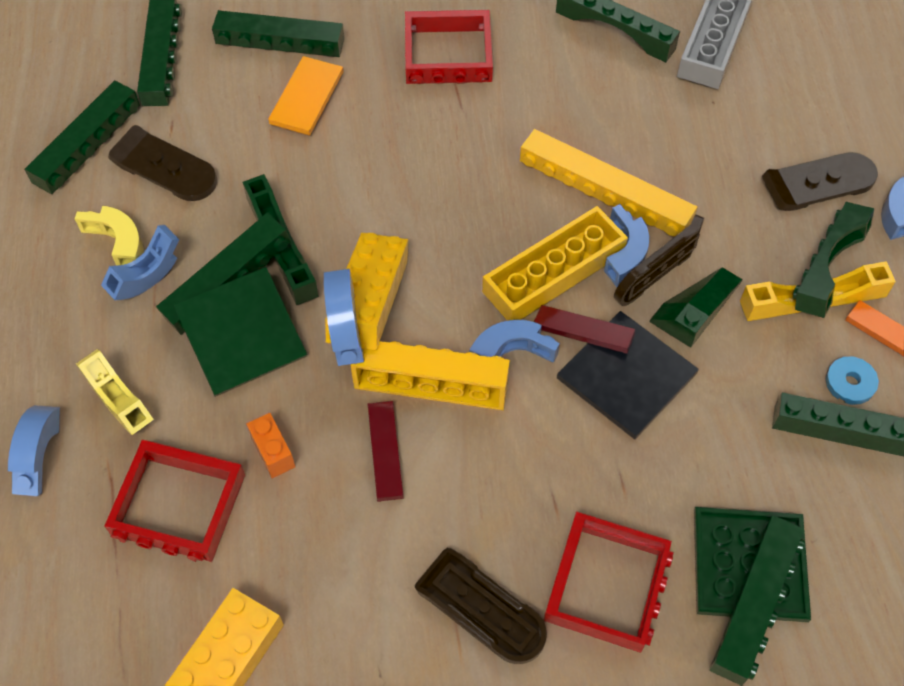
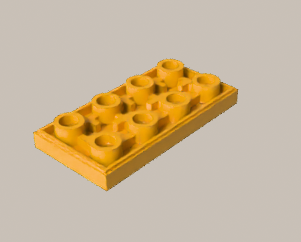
M303 56L268 118L269 124L311 135L344 72L343 67Z

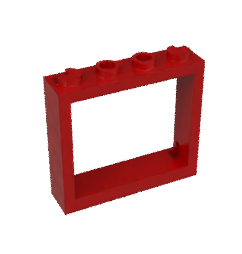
M490 10L405 11L406 84L492 82L493 61ZM484 31L485 62L412 64V33Z
M142 439L104 527L110 533V537L118 539L123 543L130 540L145 549H151L152 547L160 548L162 552L171 556H177L179 553L186 555L188 559L194 562L197 560L212 562L245 477L243 467L238 463ZM148 461L227 480L203 543L123 523Z
M576 511L547 605L544 621L641 653L645 645L650 646L654 634V629L650 628L652 618L657 619L661 603L656 601L658 593H664L668 577L663 576L665 567L670 568L674 552L670 551L672 541ZM582 532L658 555L637 636L558 611Z

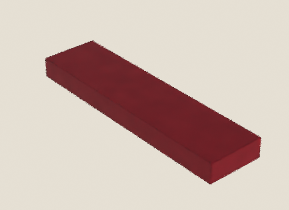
M541 305L534 320L535 323L542 325L541 331L623 353H628L635 336V329L545 305Z
M393 401L368 403L377 502L404 499Z

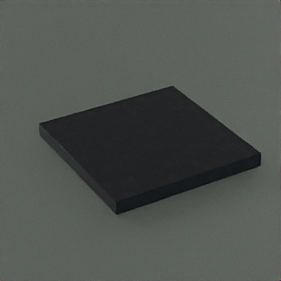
M619 311L609 322L635 329V336L628 353L587 343L557 373V379L636 440L693 379L699 369L629 316Z

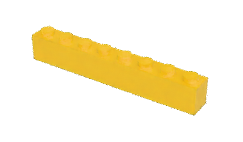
M536 129L532 131L521 146L520 162L526 166L533 167L545 175L563 182L567 186H572L584 194L604 202L608 206L615 207L621 204L625 211L630 212L633 217L637 219L642 217L647 225L654 226L670 236L675 237L690 226L696 214L698 206Z

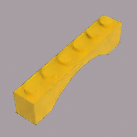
M887 261L863 265L849 273L833 278L835 289L833 302L830 307L856 303L859 300L868 301L887 297L896 282ZM770 281L746 285L740 303L747 321L801 312L795 310L796 300L793 299V293L797 285H781Z

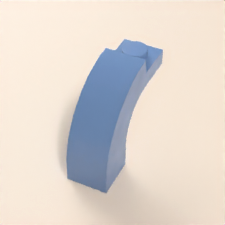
M904 176L893 185L882 207V224L890 240L904 237Z
M621 204L612 208L610 219L628 237L627 244L622 250L606 258L604 268L605 273L616 287L631 270L646 259L649 247V232L644 220L640 217L633 221L630 212L625 211Z
M158 225L144 253L128 264L109 266L101 286L114 300L129 299L144 293L163 279L175 264L177 257L173 252L179 239L166 225Z
M350 269L324 272L326 314L332 349L335 352L337 364L342 366L364 362V355L357 326L354 287Z
M509 320L497 323L482 332L471 346L469 352L480 356L502 357L513 350H525L554 363L558 356L560 343L550 336L541 335L542 325L526 320Z
M34 405L21 416L12 437L8 458V471L12 472V494L39 496L42 494L44 453L51 437L59 433L60 407Z

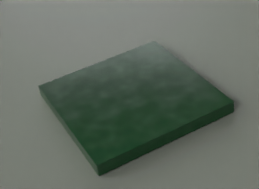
M267 267L173 305L215 397L308 355Z
M695 507L694 539L697 614L730 617L765 527L772 515L804 528L803 514ZM805 530L803 531V534H802V537H801V539H804V540H805ZM804 543L801 553L794 555L792 562L796 564L792 577L785 579L783 587L787 588L785 597L781 604L776 603L774 609L778 613L776 620L808 623L811 621L806 543Z

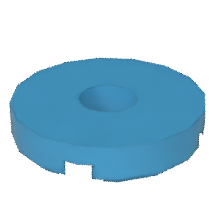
M853 356L835 360L829 367L825 378L827 388L831 394L837 399L844 400V403L851 405L869 401L876 393L879 384L874 368L865 360ZM846 377H854L858 384L852 385L848 383Z

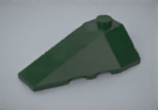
M722 267L664 302L650 319V323L691 348L743 279Z

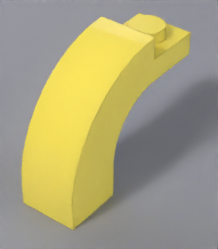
M102 206L100 213L77 211L75 221L81 233L103 234L116 239L111 254L116 266L128 264L144 253V246L134 222L122 211L108 206Z
M95 350L76 363L101 401L131 435L154 420L140 399L133 395L121 381L100 350Z

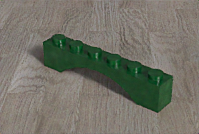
M557 0L556 13L573 21L593 19L611 24L632 37L648 55L665 63L676 50L680 34L679 30L612 0Z
M265 174L243 181L246 198L256 220L258 221L268 212L286 229L291 239L287 247L283 251L278 252L274 259L296 306L319 297L316 280L291 237Z
M845 202L842 210H837L834 225H829L826 239L820 241L818 254H813L811 258L810 269H805L803 273L802 284L795 287L793 299L796 300L795 310L825 318L833 302L835 283L831 278L829 266L843 250L865 240L872 226L874 208Z

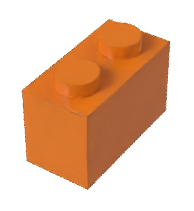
M271 413L246 423L250 436L271 478L295 468L292 454Z

